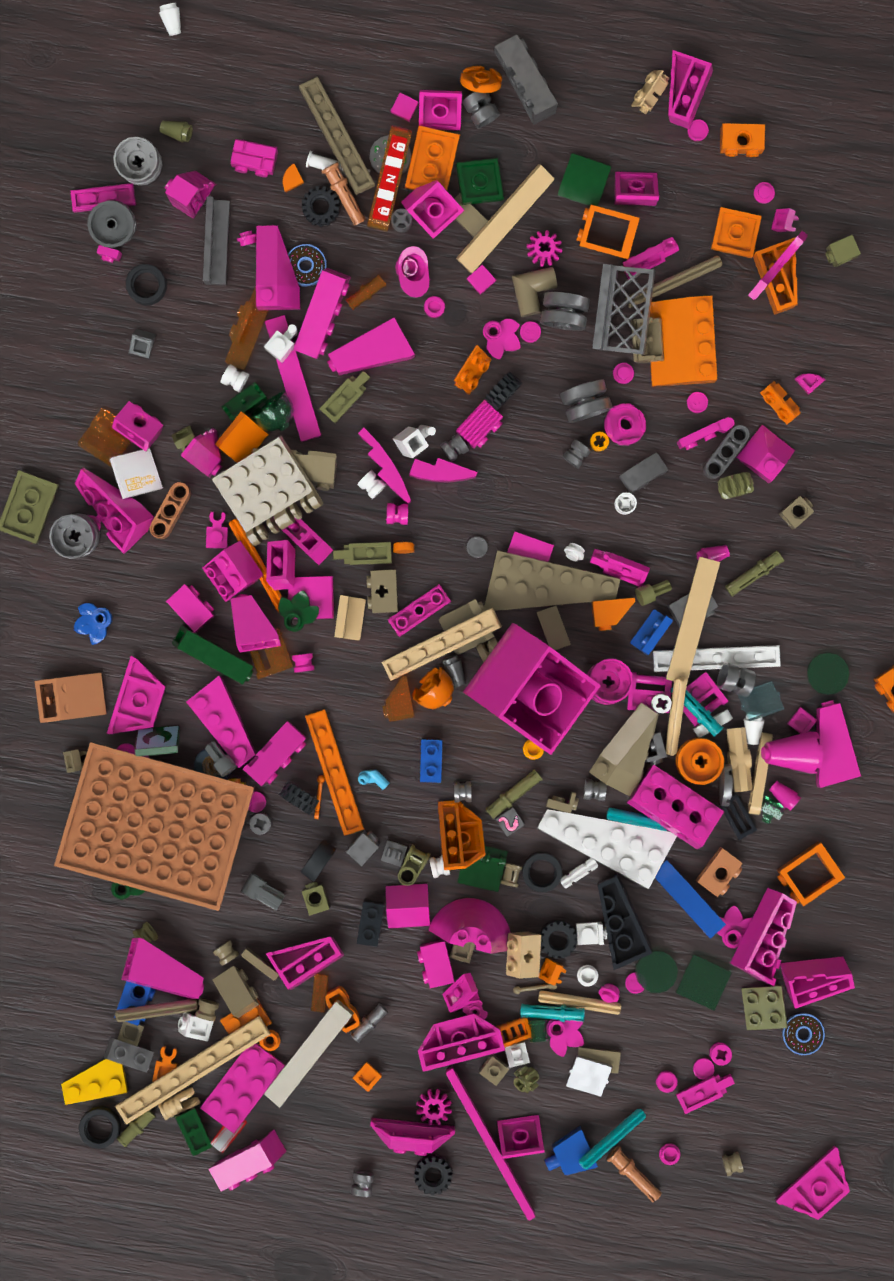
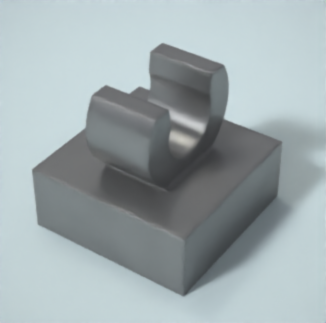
M387 840L381 861L401 867L407 846Z

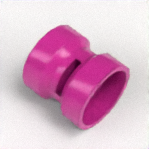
M387 503L386 524L399 522L401 525H408V504L396 506L394 503Z

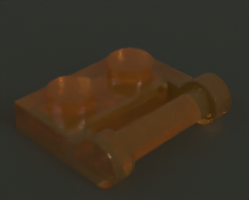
M276 628L275 631L279 636L281 646L264 649L271 669L265 670L258 650L250 651L257 671V680L293 668L280 628Z

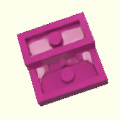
M333 576L295 577L294 589H288V599L291 601L297 593L305 591L309 597L310 606L319 607V614L316 619H333Z

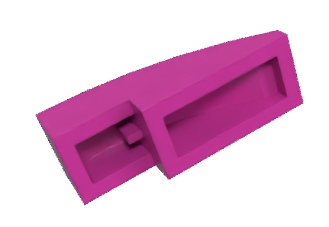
M437 458L435 466L415 459L409 476L432 482H457L476 478L477 472Z

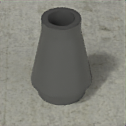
M457 654L444 658L442 660V668L451 677L454 687L465 684L466 680L461 658H458Z

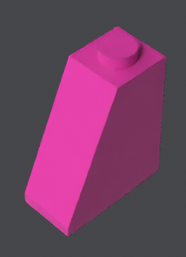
M242 594L236 596V598H231L236 645L239 653L281 646L277 632L252 595Z

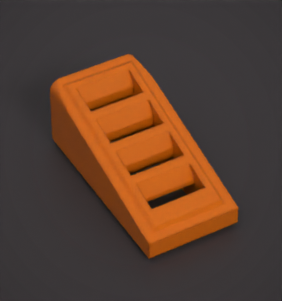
M527 1017L495 1026L501 1031L504 1047L533 1037ZM519 1024L522 1025L524 1031L523 1035H521L518 1027ZM511 1027H513L514 1032L516 1034V1037L514 1038L510 1029ZM503 1030H505L508 1040L504 1039Z

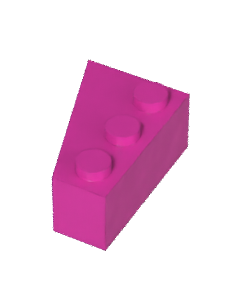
M327 937L269 952L266 955L287 989L292 990L343 957L344 953L334 937Z
M844 957L780 963L786 990L795 1009L855 988L852 973Z

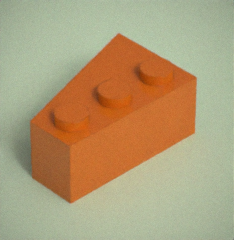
M795 238L755 252L753 258L761 279ZM795 253L765 288L774 315L792 309L798 304Z

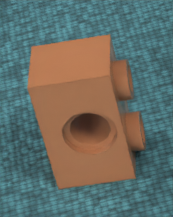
M720 847L695 881L718 897L720 894L723 896L730 887L728 883L732 877L737 878L743 869L741 865L743 863ZM718 868H725L726 875L722 879H718L715 876Z

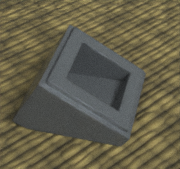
M136 329L132 334L129 353L149 359L156 334Z

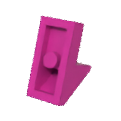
M471 973L463 974L442 994L450 1013L480 1000L477 993L478 989Z

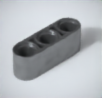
M737 425L731 429L706 462L703 472L707 478L716 479L721 476L747 442L749 430L745 426ZM734 431H742L744 439L742 441L736 440L734 438ZM722 447H728L731 450L729 458L723 457L721 454ZM710 464L718 466V474L714 475L709 472L708 467Z

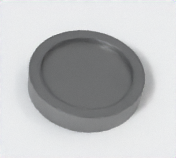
M473 537L468 541L467 551L472 557L480 558L486 554L488 545L483 538Z

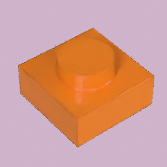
M366 1061L352 1079L369 1092L382 1077V1074Z

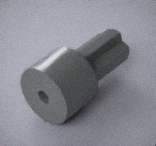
M213 741L206 746L205 750L215 762L214 767L221 777L230 774L237 767L230 755H225L216 742Z

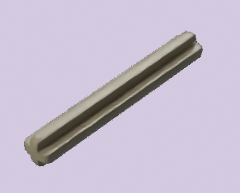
M195 999L119 1009L115 1011V1018L118 1022L192 1012L198 1009V1004Z

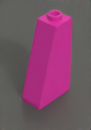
M392 318L329 353L330 360L327 363L332 372L337 371L339 375L409 360L414 358L415 354L395 318Z
M833 700L821 703L822 707L817 708L816 732L821 738L817 740L818 745L823 746L821 768L816 769V785L819 788L861 776L841 704L834 703Z
M132 938L121 980L190 999H199L204 990L203 977L146 940Z

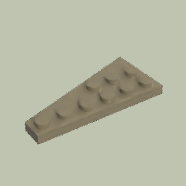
M497 550L484 608L486 611L491 608L494 611L615 600L620 578Z

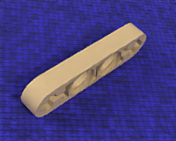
M762 732L758 744L752 780L753 790L750 792L748 804L749 814L759 815L761 811L768 764L761 757V748L764 747L766 742L772 741L773 736L769 733Z

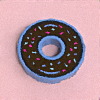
M310 244L296 246L288 253L299 286L307 287L317 284L322 270L327 268L324 254L317 247ZM304 260L312 263V267L308 271H303L300 268V264Z
M805 1012L792 1015L787 1019L788 1028L782 1029V1037L786 1047L799 1055H810L818 1051L825 1038L824 1027L820 1020L812 1014ZM806 1028L809 1031L808 1037L803 1040L799 1039L798 1031Z

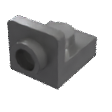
M654 733L653 739L650 741V748L652 752H656V755L649 756L645 760V762H650L651 765L662 763V758L667 757L661 733Z

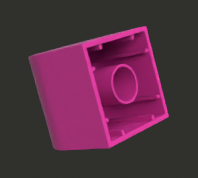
M512 623L466 686L463 693L552 755L601 685L550 646Z

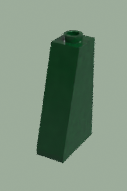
M181 625L172 641V644L177 649L242 685L245 681L248 682L253 674V666L250 663Z

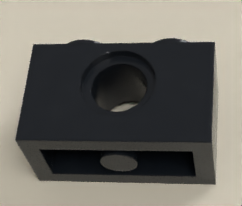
M371 900L363 901L357 944L378 947L385 903Z

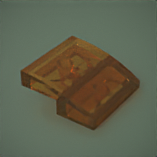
M102 408L92 420L88 430L78 441V446L112 467L110 459L122 455L131 441L112 428L116 416Z

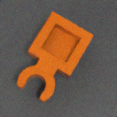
M166 1046L161 1048L160 1054L163 1060H156L152 1082L177 1067L178 1063L172 1062V1059L177 1055V1048L173 1049L172 1055L165 1053Z

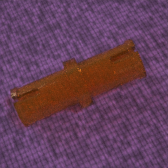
M378 274L377 277L365 286L362 284L357 292L345 300L351 309L354 310L367 299L371 300L372 295L387 285Z

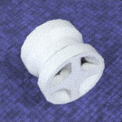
M442 855L440 858H429L434 878H438L441 874L450 875V871L443 868Z

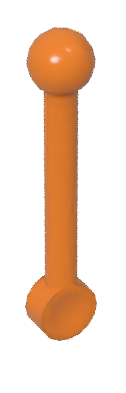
M323 775L317 777L319 783L317 799L319 802L315 808L314 819H319L322 785L325 782Z

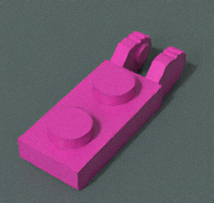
M731 417L719 420L679 439L677 445L679 449L684 447L686 450L694 448L698 445L697 441L703 438L705 441H708L717 436L716 432L725 433L732 429L734 420Z

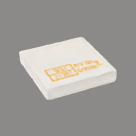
M150 448L147 452L140 450L110 459L122 499L163 488Z

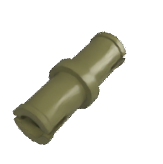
M149 1110L131 1121L129 1126L117 1137V1140L124 1147H127L138 1134L141 1135L144 1132L143 1129L156 1115Z

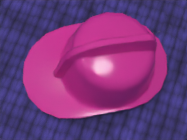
M407 247L400 254L395 269L403 291L410 297L417 298L423 296L429 288L428 260L425 252L419 247Z

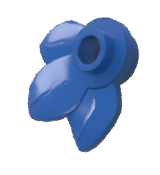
M84 603L78 607L82 616L76 620L74 631L83 635L89 634L91 644H98L107 635V627L112 622V614L106 608H97L92 603ZM99 615L103 616V622L99 621Z

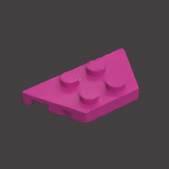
M133 656L130 657L107 734L154 727L166 686Z
M833 1146L783 1191L775 1201L780 1205H785L797 1212L805 1213L819 1220L850 1192L838 1148Z

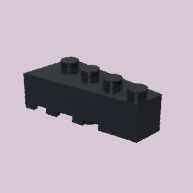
M618 873L598 881L599 896L613 970H616L652 954L653 948Z

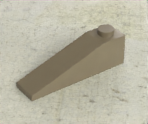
M253 448V453L256 452V451L259 450V449H258V448ZM291 450L313 486H317V489L328 491L329 488L334 489L337 470L336 454L308 451V455H303L297 450Z
M640 703L600 754L590 773L610 787L631 797L643 778V768L645 760L649 755L648 749L650 741L654 736L659 714L645 704Z

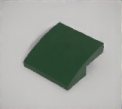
M572 153L558 195L588 206L591 204L598 206L611 166Z

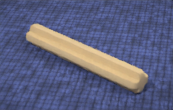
M682 677L674 679L665 745L666 754L674 756L678 750L687 685L686 678Z
M543 990L539 992L538 1001L542 1003L585 1008V1010L617 1015L621 1012V1004L618 1002L607 1003L599 999Z

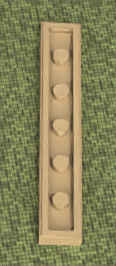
M538 164L457 256L456 259L470 273H473L555 180L542 165Z
M703 557L698 559L667 672V680L674 681L675 678L682 677L686 678L688 682L720 565L718 561Z
M491 608L383 661L382 664L390 681L501 628L502 625L494 609Z

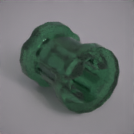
M547 1020L528 1021V1024L531 1025L532 1038L530 1043L549 1041V1038L546 1037L545 1028Z

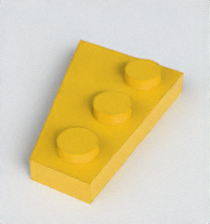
M108 1059L100 1061L61 1084L65 1105L128 1093L124 1066Z

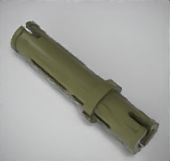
M776 550L764 560L757 561L755 566L737 577L734 581L725 585L726 590L733 597L758 578L768 575L770 570L784 562L783 557Z
M533 770L506 793H501L499 798L486 807L485 810L494 819L506 808H511V804L542 781V778Z

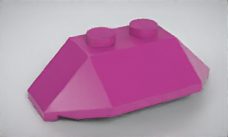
M471 1014L433 1024L420 1046L418 1054L424 1072L505 1051L499 1028L478 1015Z
M371 1117L370 1126L387 1147L393 1149L395 1153L403 1154L406 1151H415V1155L426 1156L427 1153L434 1152L455 1134V1126L437 1124L430 1126L428 1123Z

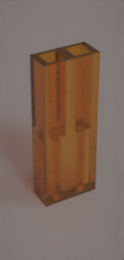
M314 975L311 1011L325 1013L328 975Z

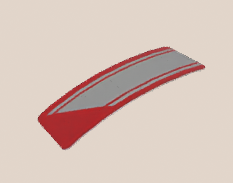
M244 1120L234 1134L223 1126L210 1142L211 1145L221 1153H224L247 1124V1121Z

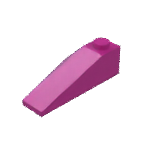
M278 225L257 226L256 307L258 310L300 309V287Z
M211 428L209 432L206 431L203 435L196 436L181 454L186 461L209 478L212 475L216 476L222 468L220 465L222 463L221 449L215 445L219 439L217 430Z
M85 468L80 470L75 482L76 487L86 503L92 505L98 514L96 519L99 523L103 522L108 530L106 535L123 554L126 553L148 532L154 516L131 497L122 499L119 489Z

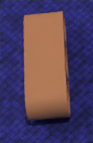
M177 482L170 488L150 525V532L154 537L165 539L172 532L191 496V490L186 484ZM179 487L186 489V494L182 498H177L175 494ZM173 505L176 508V512L173 516L169 517L166 515L165 510L168 506ZM158 524H164L166 527L162 535H157L155 532Z

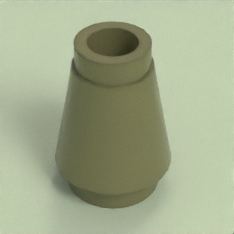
M164 120L161 122L160 133L182 143L184 141L189 142L191 139L193 128L192 125H188V122Z

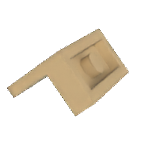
M340 595L334 637L351 640L361 639L365 599Z

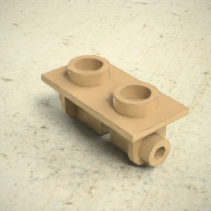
M654 70L647 75L645 85L634 96L632 107H641L640 111L644 114H647L648 111L651 112L658 101V98L653 93L655 92L661 96L669 84V77L663 74V70Z

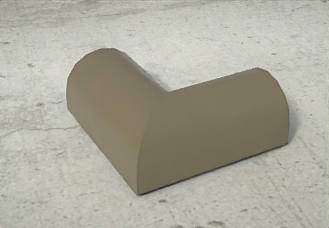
M549 267L512 276L521 317L541 313L537 292L557 288L554 268Z

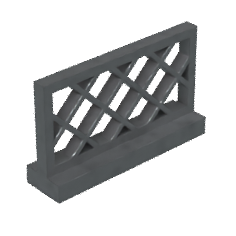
M603 264L592 349L645 355L655 270ZM618 271H626L630 277L623 285L617 280ZM646 273L649 274L648 283L641 287L636 278L640 274ZM633 281L639 290L630 297L624 288ZM622 291L627 300L618 306L614 301L615 295ZM642 293L646 298V303L639 309L633 299ZM630 302L636 309V312L627 318L621 309ZM619 312L625 321L618 327H615L612 323V316ZM640 314L643 318V325L636 330L630 321ZM628 323L634 332L624 339L618 330ZM616 333L622 342L616 347H610L609 339ZM635 335L641 341L640 350L632 349L627 343Z

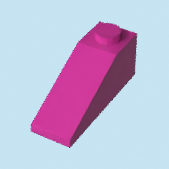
M295 518V523L282 530L318 565L333 551L301 519Z

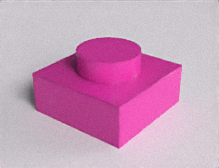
M101 245L98 246L97 254L102 256L101 260L113 263L114 260L120 262L122 256L120 251Z

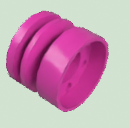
M604 659L592 666L586 674L601 685L592 697V700L602 705L615 704L625 699L632 690L633 675L629 667L620 660ZM607 677L608 680L612 682V685L608 686V688H606V684H603L602 682L606 680Z

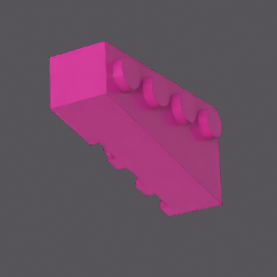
M330 268L322 270L293 350L316 359L320 355L325 354L328 346L325 342L328 335L331 336L335 327L333 322L341 311L343 305L341 301L348 292L350 276Z
M219 675L186 702L225 752L230 755L237 767L240 768L256 756L257 753L222 676Z
M767 888L730 964L758 980L774 986L776 982L774 978L776 968L779 969L781 960H779L782 947L785 948L787 941L785 939L786 931L790 929L797 902L781 892Z

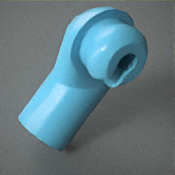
M364 770L358 776V781L362 785L376 783L384 790L390 784L377 770Z

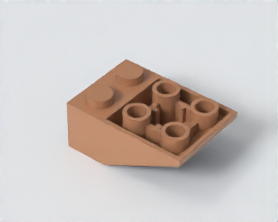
M102 673L35 681L40 723L107 714Z

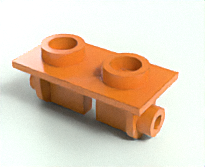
M773 381L760 392L765 402L775 410L778 417L786 425L801 413L799 411L800 407L791 397L786 401L783 399L787 392L779 383Z

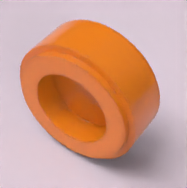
M412 542L394 543L393 552L400 554L413 553L414 544Z

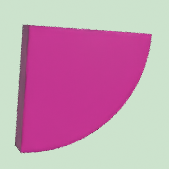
M811 373L802 374L795 378L808 395L825 381L821 376Z

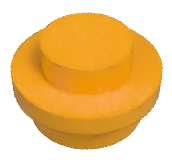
M527 740L524 743L523 753L527 758L535 760L543 755L544 750L532 741Z

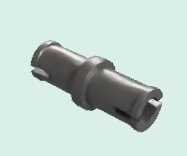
M379 1003L368 1016L362 1018L360 1025L350 1032L351 1037L359 1043L371 1030L374 1031L376 1024L389 1013L387 1009Z

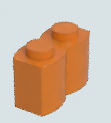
M339 985L326 993L325 998L329 1009L339 1000L354 1012L353 1016L342 1028V1031L347 1033L360 1025V1016L356 1008L350 1004V998L346 990Z

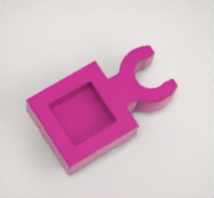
M214 512L210 513L209 518L213 523V527H206V548H228V527H222L226 520L224 512H222V517L219 521L214 519Z

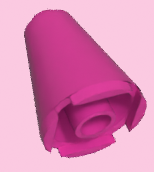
M806 732L766 742L764 747L761 748V757L767 764L816 774L817 771L815 770L821 768L823 746L818 745L817 739L821 738L817 732Z

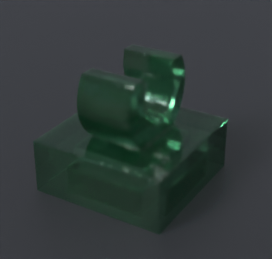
M765 796L761 806V810L764 811L761 820L767 824L771 822L773 817L780 820L784 814V807Z

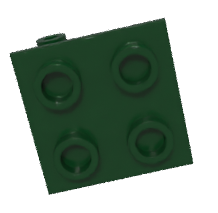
M485 846L484 857L466 869H460L457 883L498 892L508 851Z

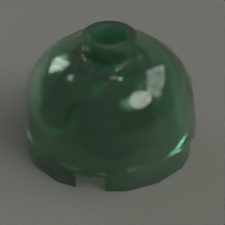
M279 392L264 403L266 404L261 409L258 407L251 415L252 419L262 429L266 431H275L277 429L283 431L290 426L289 420L293 417L294 407L287 394Z

